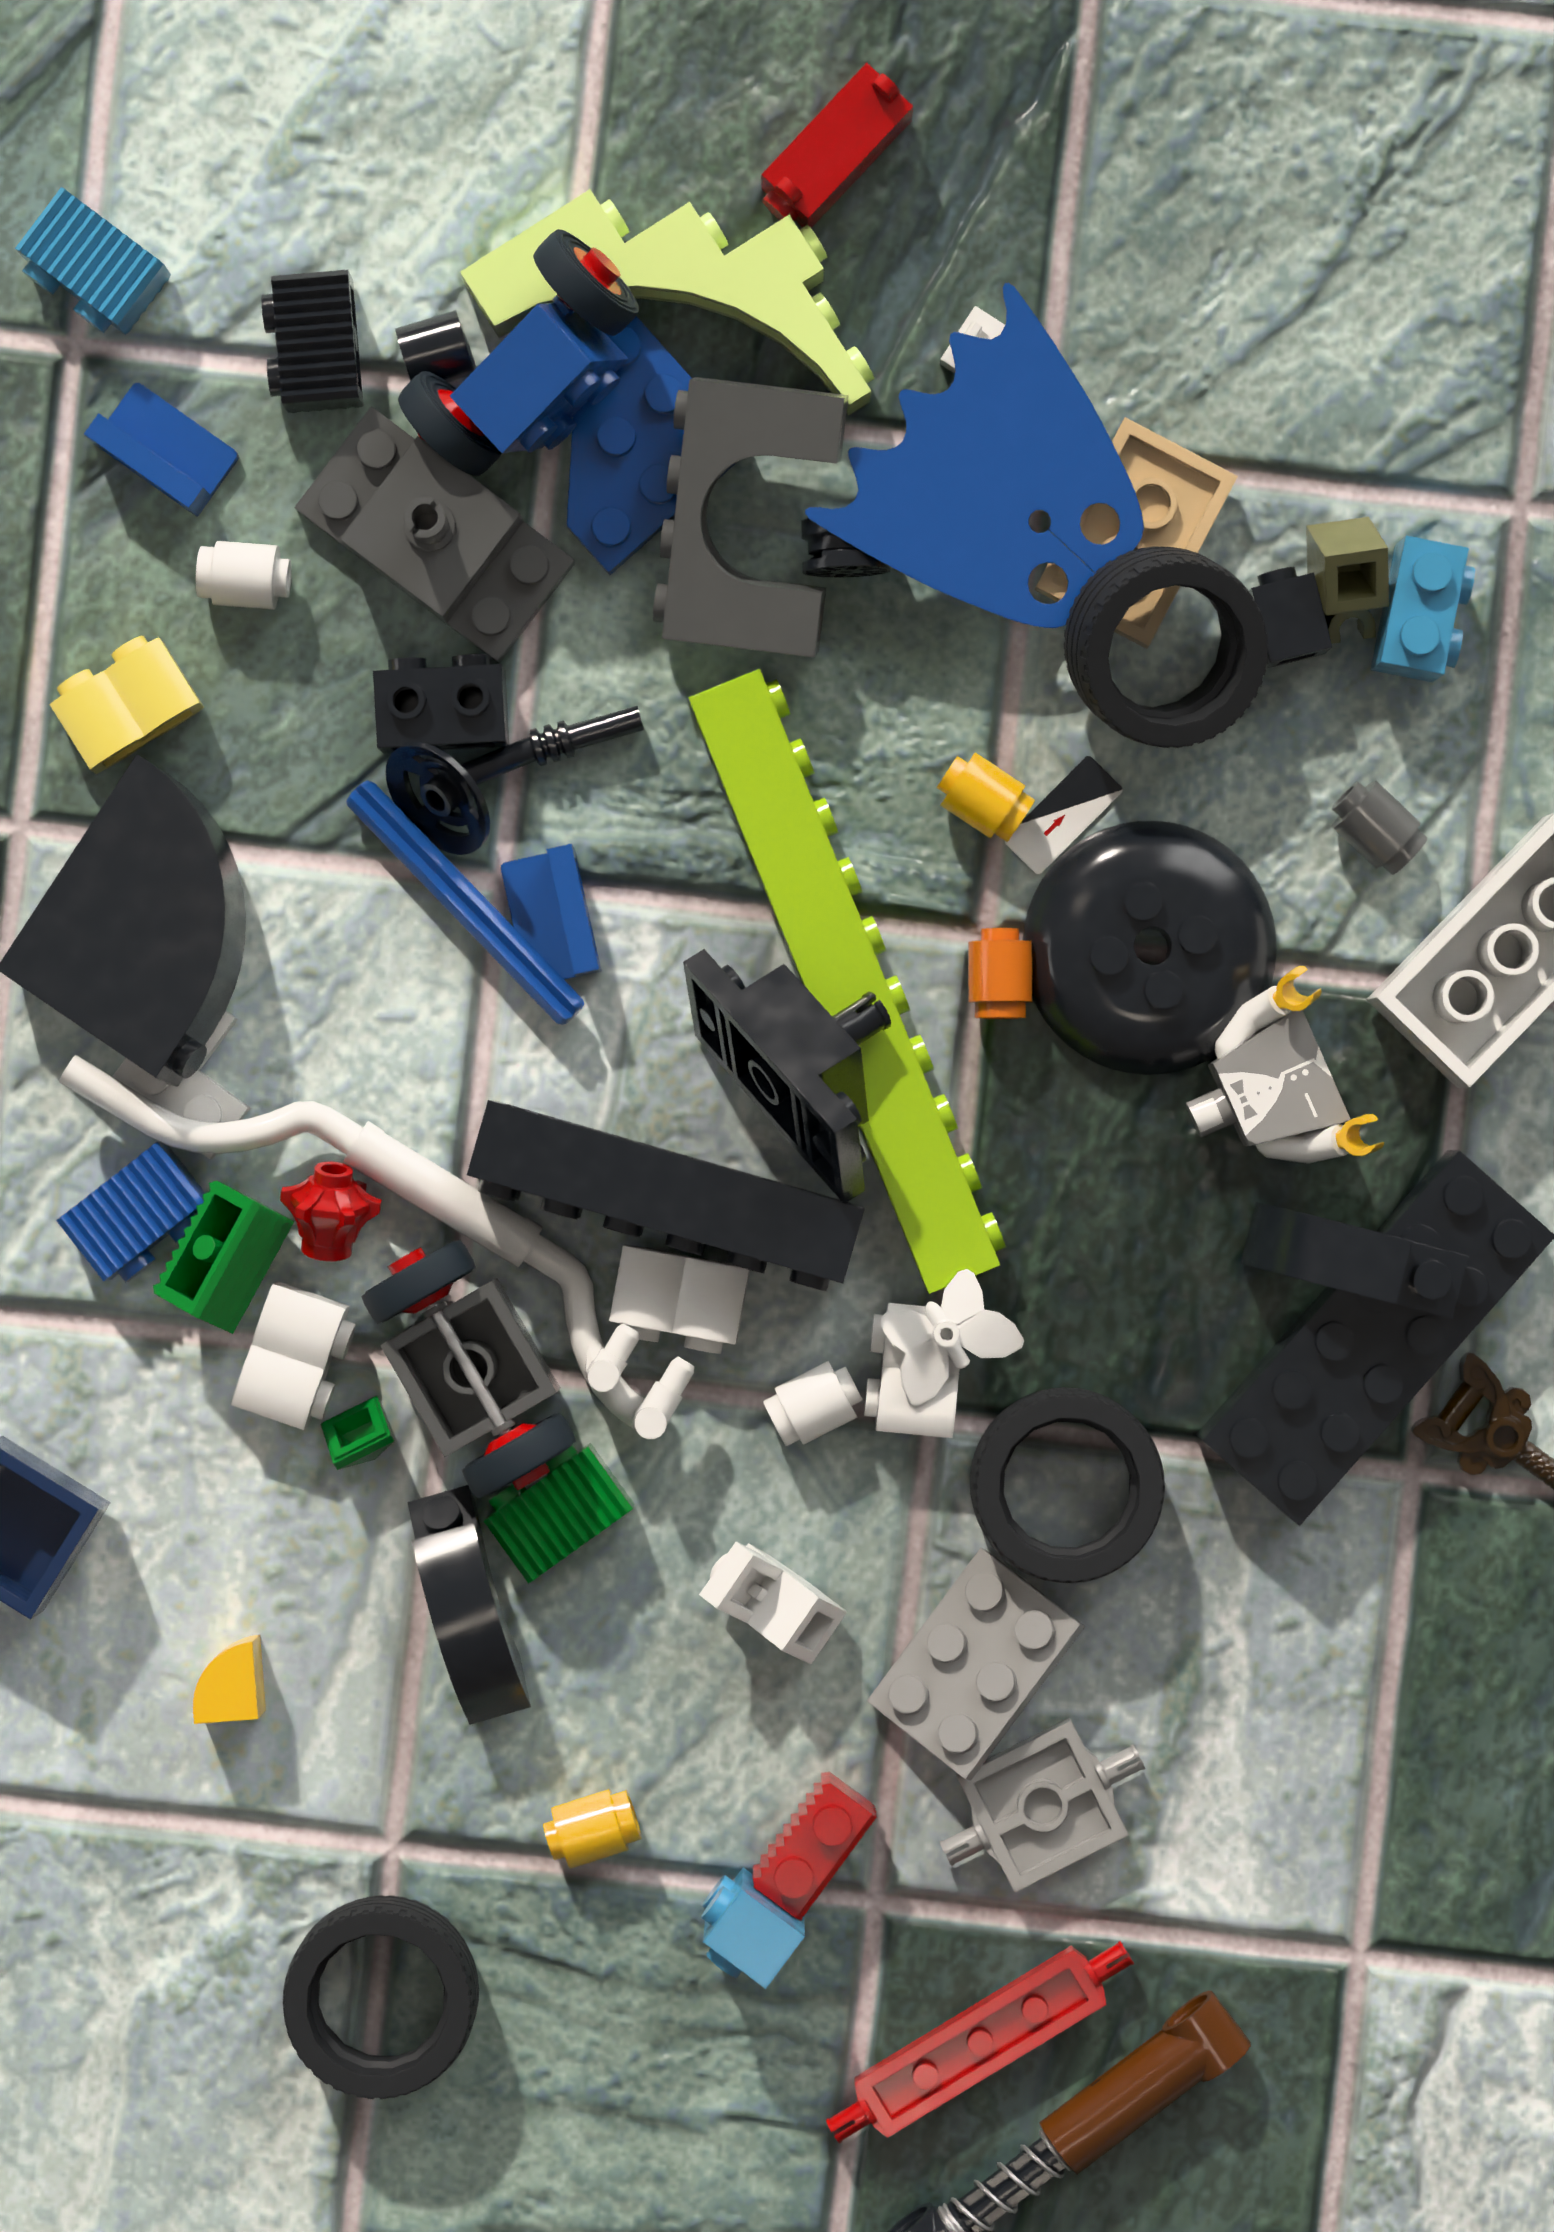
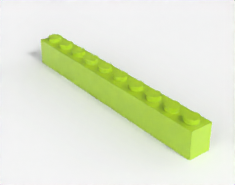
M757 669L688 697L689 704L802 984L831 1016L859 1000L863 994L869 991L876 995V1001L872 1005L880 1000L890 1016L891 1027L884 1031L881 1030L859 1044L862 1053L869 1121L860 1127L926 1291L931 1294L947 1287L959 1271L968 1269L975 1275L1000 1266L996 1251L1006 1248L1004 1239L993 1213L991 1212L983 1216L979 1213L972 1192L982 1189L979 1177L968 1153L959 1157L956 1156L948 1133L958 1129L956 1120L945 1094L934 1098L931 1094L924 1074L933 1071L934 1066L921 1035L919 1034L910 1039L908 1037L900 1015L910 1011V1007L897 975L885 979L876 955L886 952V948L873 916L861 920L852 896L863 892L849 857L837 861L828 837L839 832L825 797L813 801L804 778L815 774L801 738L792 742L788 740L780 719L791 715L778 680L775 679L765 683L761 670Z

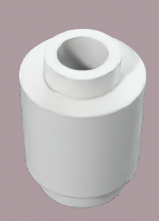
M217 541L215 547L200 546L196 565L197 597L211 598L213 605L273 610L276 608L278 597H289L291 560L280 558V548L278 545Z
M828 1360L775 1387L774 1389L777 1394L763 1402L785 1446H788L798 1440L804 1445L857 1418V1415L852 1406L863 1401L846 1366L834 1372Z

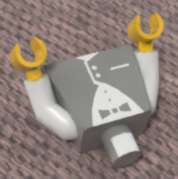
M1305 966L1295 967L1279 980L1277 986L1268 988L1244 1003L1216 1040L1215 1053L1217 1058L1209 1063L1208 1067L1218 1089L1186 1103L1189 1116L1201 1138L1234 1124L1243 1146L1256 1145L1259 1152L1266 1158L1306 1164L1345 1156L1348 1153L1354 1156H1364L1383 1148L1384 1142L1368 1145L1362 1141L1359 1132L1361 1125L1377 1121L1378 1118L1374 1114H1365L1350 1120V1116L1305 1017L1303 1009H1306L1316 1001L1322 992L1320 988L1310 996H1303L1295 990L1294 979L1308 970Z

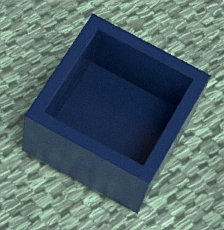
M0 1436V1601L31 1620L45 1610L111 1502L4 1436Z

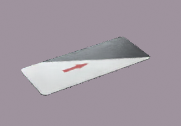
M1086 756L1022 820L1010 840L1004 842L1035 874H1041L1122 793L1123 789L1091 756Z

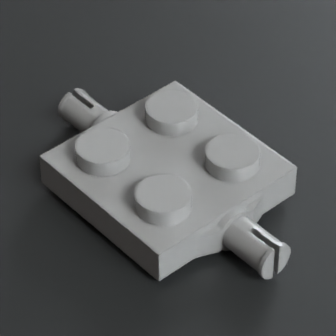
M1069 1717L988 1758L971 1781L956 1774L971 1805L974 1826L944 1841H940V1845L950 1865L953 1866L955 1863L986 1849L987 1853L1000 1863L1014 1892H1017L1128 1836L1129 1834L1115 1808L1114 1793L1111 1785L1140 1770L1146 1769L1135 1746L1132 1744L1130 1745L1131 1747L1099 1762L1098 1758L1084 1747Z

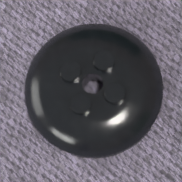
M1135 821L1108 827L1086 837L1065 852L1049 869L1037 887L1026 914L1022 940L1032 941V999L1052 1031L1067 1046L1096 1064L1120 1072L1141 1075L1178 1072L1195 1067L1215 1057V1042L1239 1008L1271 987L1277 954L1276 931L1268 900L1259 882L1246 864L1232 850L1215 838L1191 827L1164 821ZM1142 930H1157L1167 942L1166 958L1158 965L1143 963L1134 951V941Z

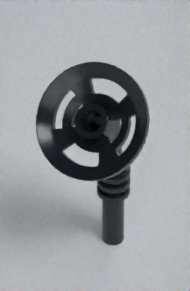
M638 706L567 725L562 720L557 722V729H553L550 724L543 727V733H540L536 728L531 729L529 737L462 764H459L454 758L435 746L423 742H408L399 746L389 756L385 771L386 782L395 805L438 849L451 854L466 855L479 849L486 842L490 832L489 811L485 799L477 786L478 784L535 761L540 766L547 765V758L549 757L554 762L561 761V754L563 753L567 758H572L577 749L643 731L644 726ZM419 755H427L431 757L424 759ZM408 772L420 776V795L425 804L423 806L413 792ZM474 799L477 805V809L474 807ZM459 807L461 813L454 812V810ZM442 821L456 827L467 825L469 832L462 833L451 830L440 824V822Z

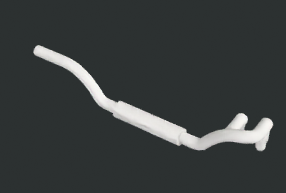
M77 1055L72 1058L60 1077L59 1083L145 1135L168 1146L191 1152L213 1154L243 1152L273 1145L301 1133H310L345 1153L347 1156L343 1162L517 1268H519L522 1262H525L556 1281L563 1293L565 1321L573 1353L581 1373L594 1394L615 1417L635 1430L641 1437L656 1439L665 1432L667 1423L683 1399L681 1394L692 1378L695 1366L679 1356L671 1361L660 1381H655L646 1398L644 1399L638 1395L620 1375L627 1366L626 1361L639 1341L640 1333L622 1323L615 1329L608 1343L604 1346L595 1311L593 1282L585 1265L573 1254L540 1235L543 1228L541 1225L527 1217H522L488 1195L479 1192L478 1189L385 1134L384 1130L368 1121L362 1127L334 1109L314 1101L293 1102L270 1113L244 1120L229 1122L194 1120L182 1117L161 1107Z

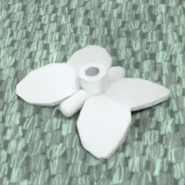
M968 1269L959 1271L944 1289L941 1307L937 1303L928 1302L925 1307L926 1315L908 1309L886 1312L880 1317V1327L889 1341L905 1353L900 1367L902 1388L910 1403L917 1406L936 1397L948 1379L949 1355L956 1368L962 1369L970 1363V1359L963 1348L980 1358H1003L1021 1349L1024 1343L1022 1335L1012 1321L999 1312L984 1309L982 1289L975 1274Z

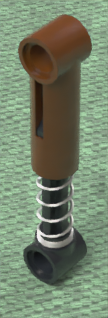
M1209 1990L1195 1996L1166 2020L1162 2030L1039 2123L1043 2129L1039 2131L1041 2138L1029 2147L1021 2144V2153L1005 2165L997 2162L998 2170L983 2182L974 2180L975 2188L959 2200L951 2197L950 2203H943V2206L939 2207L933 2206L930 2202L925 2203L905 2215L888 2232L993 2231L995 2220L1006 2212L1015 2214L1018 2210V2203L1028 2195L1039 2196L1041 2194V2186L1053 2176L1063 2178L1064 2168L1069 2171L1073 2170L1078 2175L1200 2081H1210L1227 2071L1251 2047L1250 2040L1213 1991Z

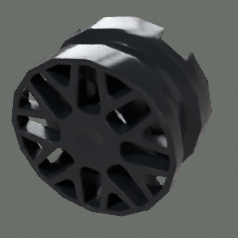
M809 518L801 520L802 539L808 542V555L814 556L810 560L802 562V573L804 575L845 578L874 576L890 572V566L845 542Z

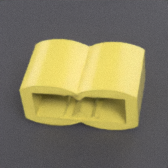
M139 636L123 644L111 654L115 661L114 664L94 676L90 669L71 676L57 687L60 697L49 704L85 763L95 774L128 757L149 741L163 735L204 708L165 643L159 637L147 642L144 636Z

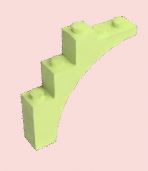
M589 189L460 271L466 288L498 338L510 333L537 304L554 303L553 298L557 293L539 271L533 255L539 245L551 233L561 229L574 235L590 248L594 247L604 253L618 268L621 279L628 286L635 299L642 298L690 304L736 319L781 344L815 373L831 393L849 395L848 415L870 402L871 389L867 383L875 378L869 365L855 346L847 351L844 349L833 329L840 326V322L823 294L819 292L811 297L808 292L823 282L824 268L820 262L827 258V254L810 226L806 225L799 230L790 215L724 256L721 250L729 244L719 225L709 212L699 217L690 202L624 243L622 237L630 233L622 216L610 199L600 205Z

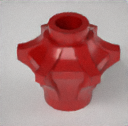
M333 1161L318 1163L314 1167V1175L308 1176L300 1184L282 1187L280 1201L292 1213L297 1223L298 1233L302 1237L301 1251L309 1258L327 1262L341 1261L349 1258L352 1255L353 1243L356 1242L361 1228L367 1221L380 1214L382 1200L366 1193L367 1184L359 1180L355 1181L353 1169L347 1164Z

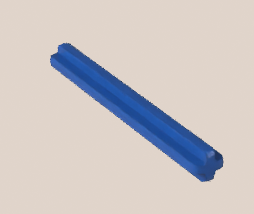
M367 780L352 791L346 803L359 819L557 1024L564 1025L571 1021L584 1006V1001L577 992L374 782Z

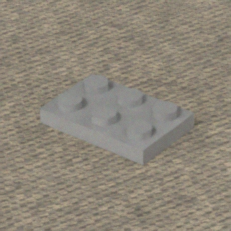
M980 1548L879 1683L867 1702L961 1777L971 1781L1085 1626L987 1550Z

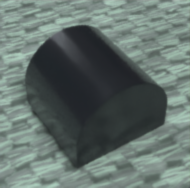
M456 310L395 328L410 381L423 371L431 372L447 382L468 377L474 371Z

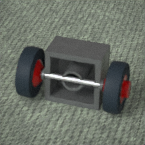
M461 1240L453 1241L427 1256L420 1247L387 1266L393 1276L367 1290L361 1297L369 1314L377 1324L384 1323L400 1313L416 1314L427 1308V1311L422 1313L425 1320L380 1346L444 1457L488 1432H491L493 1437L498 1434L500 1435L489 1443L483 1455L462 1469L466 1482L477 1498L485 1497L510 1483H513L516 1490H519L550 1472L546 1462L570 1448L576 1442V1439L566 1419L560 1413L553 1414L536 1424L522 1423L513 1429L510 1428L516 1424L513 1419L514 1417L554 1395L561 1387L498 1278L449 1306L446 1301L438 1303V1300L449 1295L454 1282L471 1273L476 1268L473 1258Z

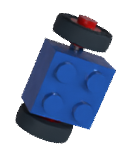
M557 229L539 245L533 255L539 271L557 293L553 298L554 303L537 304L458 388H455L431 372L423 371L403 388L398 397L402 412L419 437L445 460L467 474L480 476L503 453L526 450L531 453L544 446L548 450L555 448L575 429L577 423L572 417L588 401L592 405L602 401L614 390L621 380L616 372L625 364L628 358L606 334L615 336L623 331L639 312L638 303L628 286L621 279L618 268L604 253L594 247L590 248L583 241L564 230Z

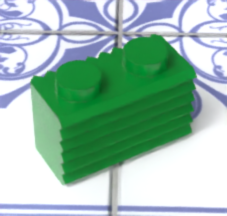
M216 1180L209 1183L210 1192L203 1194L204 1203L196 1206L198 1214L190 1217L192 1226L184 1228L185 1237L178 1240L179 1249L172 1251L173 1260L165 1263L167 1271L159 1274L160 1283L153 1285L154 1294L188 1314L233 1334L275 1256L279 1252L294 1221Z
M591 1443L579 1451L572 1445L561 1454L546 1462L550 1472L528 1488L523 1487L516 1490L512 1483L488 1501L495 1511L486 1517L484 1523L528 1584L597 1536L622 1516L629 1513L635 1505Z

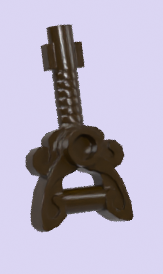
M1465 1353L1459 1364L1460 1380L1463 1382L1438 1416L1433 1415L1421 1418L1413 1424L1411 1432L1414 1436L1428 1444L1448 1451L1459 1452L1457 1458L1459 1467L1470 1475L1481 1474L1486 1470L1487 1465L1495 1469L1503 1468L1513 1460L1554 1490V1458L1528 1441L1532 1430V1421L1524 1414L1531 1406L1530 1395L1524 1389L1509 1387L1504 1391L1499 1379L1483 1360L1474 1353ZM1484 1396L1489 1402L1485 1423L1466 1436L1458 1432Z

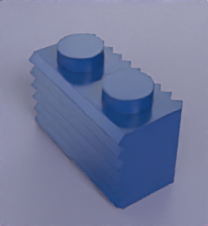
M156 1142L56 1221L103 1281L112 1280L119 1274L126 1283L156 1260L149 1251L168 1235H170L175 1243H178L179 1239L185 1237L184 1228L192 1226L190 1217L198 1214L196 1206L204 1203L203 1194L205 1192L170 1146L162 1142Z

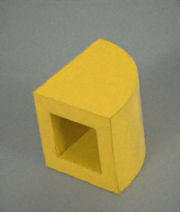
M260 1635L245 1637L232 1643L205 1668L194 1692V1724L259 1719L266 1711Z

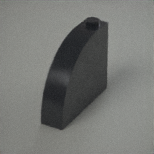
M136 754L0 962V972L153 1077L176 1087L179 1086L183 1078L191 1077L203 1063L207 1053L205 1045L227 1009L237 983L243 959L246 932L243 887L236 861L217 822L205 806L185 786L162 769Z

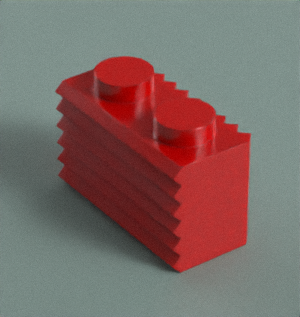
M831 1772L821 1773V1782L813 1783L814 1792L806 1793V1803L798 1804L799 1813L791 1814V1823L783 1824V1833L776 1834V1843L768 1845V1854H762L760 1864L753 1865L754 1888L800 1921L877 1818L876 1806Z

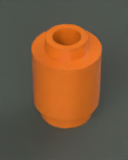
M982 928L981 941L968 942V1002L975 1003L976 1019L1026 1018V1003L1032 1002V941L1019 940V928Z

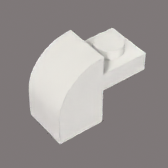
M735 1542L730 1551L715 1563L710 1573V1580L699 1594L716 1609L749 1624L783 1652L809 1664H812L847 1613V1611L808 1581L749 1543L747 1546Z

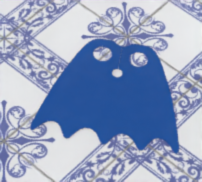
M1005 283L1003 286V298L1006 306V325L1001 334L993 339H985L960 332H952L949 343L955 363V376L948 390L938 394H927L908 389L900 391L899 401L906 421V433L903 441L896 447L888 450H874L862 447L850 448L848 450V457L858 486L855 500L842 508L809 507L805 510V514L811 521L845 542L935 590L1019 623L1042 628H1058L1066 625L1074 599L1080 594V589L1088 582L1087 580L1090 576L1093 577L1096 571L1105 566L1107 562L1116 559L1115 557L1134 550L1139 544L1144 530L1143 516L1131 480L1090 399L1057 346L1023 297L1013 285ZM1097 503L1107 504L1112 507L1118 514L1120 521L1119 532L1116 537L1109 543L1102 545L1094 544L1087 540L1080 527L1081 516L1085 509ZM1036 510H1043L1050 517L1051 525L1049 530L1044 533H1037L1029 526V517ZM1039 564H1056L1063 569L1067 576V591L1064 597L1056 603H1041L1034 599L1029 591V575Z

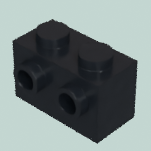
M456 655L452 657V667L427 668L426 658H395L388 660V670L373 671L377 748L383 754L392 753L399 746L408 742H423L441 750L495 748L509 745L506 671L502 664H490V655Z

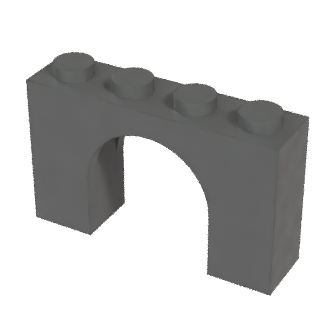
M700 377L689 380L688 391L678 390L673 424L674 429L684 430L681 456L671 455L667 475V493L677 495L675 519H664L660 541V558L670 559L668 584H657L653 606V621L663 622L662 639L815 658L820 648L827 587L756 579L737 571L722 558L712 542L707 523V508L711 492L719 477L732 464L754 456H777L837 464L842 458L849 395Z

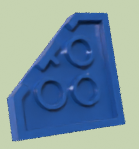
M637 316L617 335L611 336L606 334L628 358L625 364L616 372L621 379L620 382L602 401L595 405L588 401L573 416V420L577 425L572 431L567 528L609 575L614 573L662 530L664 519L673 520L675 518L677 495L667 493V475L671 455L681 456L684 430L674 429V409L678 390L688 391L689 380L692 379ZM736 463L732 464L728 469H726L721 476H723Z

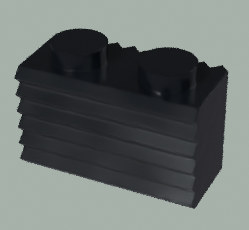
M337 270L271 276L272 294H263L261 297L265 332L275 333L277 340L278 356L276 358H267V377L271 397L281 396L282 405L288 413L363 407L354 284L349 271Z

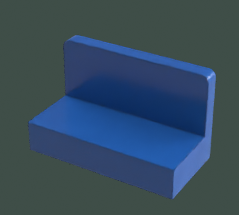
M134 383L109 419L98 413L84 433L95 446L196 517L202 512L239 459L238 453L233 448L141 383Z
M567 844L546 849L547 853L503 863L501 865V873L513 927L564 980L602 972L573 845Z

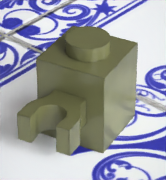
M1369 517L1306 525L1307 574H1315L1331 643L1341 642L1340 626L1349 618H1358L1357 629L1363 639L1375 638L1376 623L1369 609L1389 607L1388 547Z

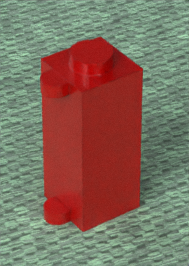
M866 62L761 174V189L767 194L762 199V202L778 220L790 215L793 221H796L801 227L809 225L812 228L912 122L914 106L900 94L899 88L889 77L883 73L879 74Z

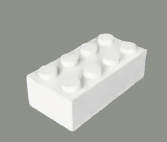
M1554 813L1544 816L1366 999L1457 1088L1471 1087L1554 1001Z

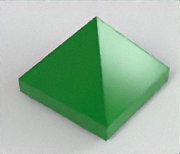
M378 1396L372 1397L320 1424L333 1464L337 1470L373 1461L394 1442Z

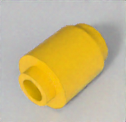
M976 752L969 762L957 756L936 787L946 794V797L940 804L941 807L991 839L995 834L1006 842L1010 840L1035 802L1034 798L1023 792L1026 785Z
M607 1789L551 1807L553 1820L543 1823L546 1840L553 1859L558 1860L565 1857L570 1869L628 1851L629 1843L642 1839L636 1813L627 1790L612 1794L611 1790Z

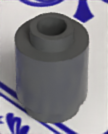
M1358 781L1355 782L1341 795L1332 807V810L1338 815L1332 828L1376 869L1383 866L1392 875L1401 870L1420 851L1428 839L1418 829L1421 822L1377 781H1373L1367 787H1364Z

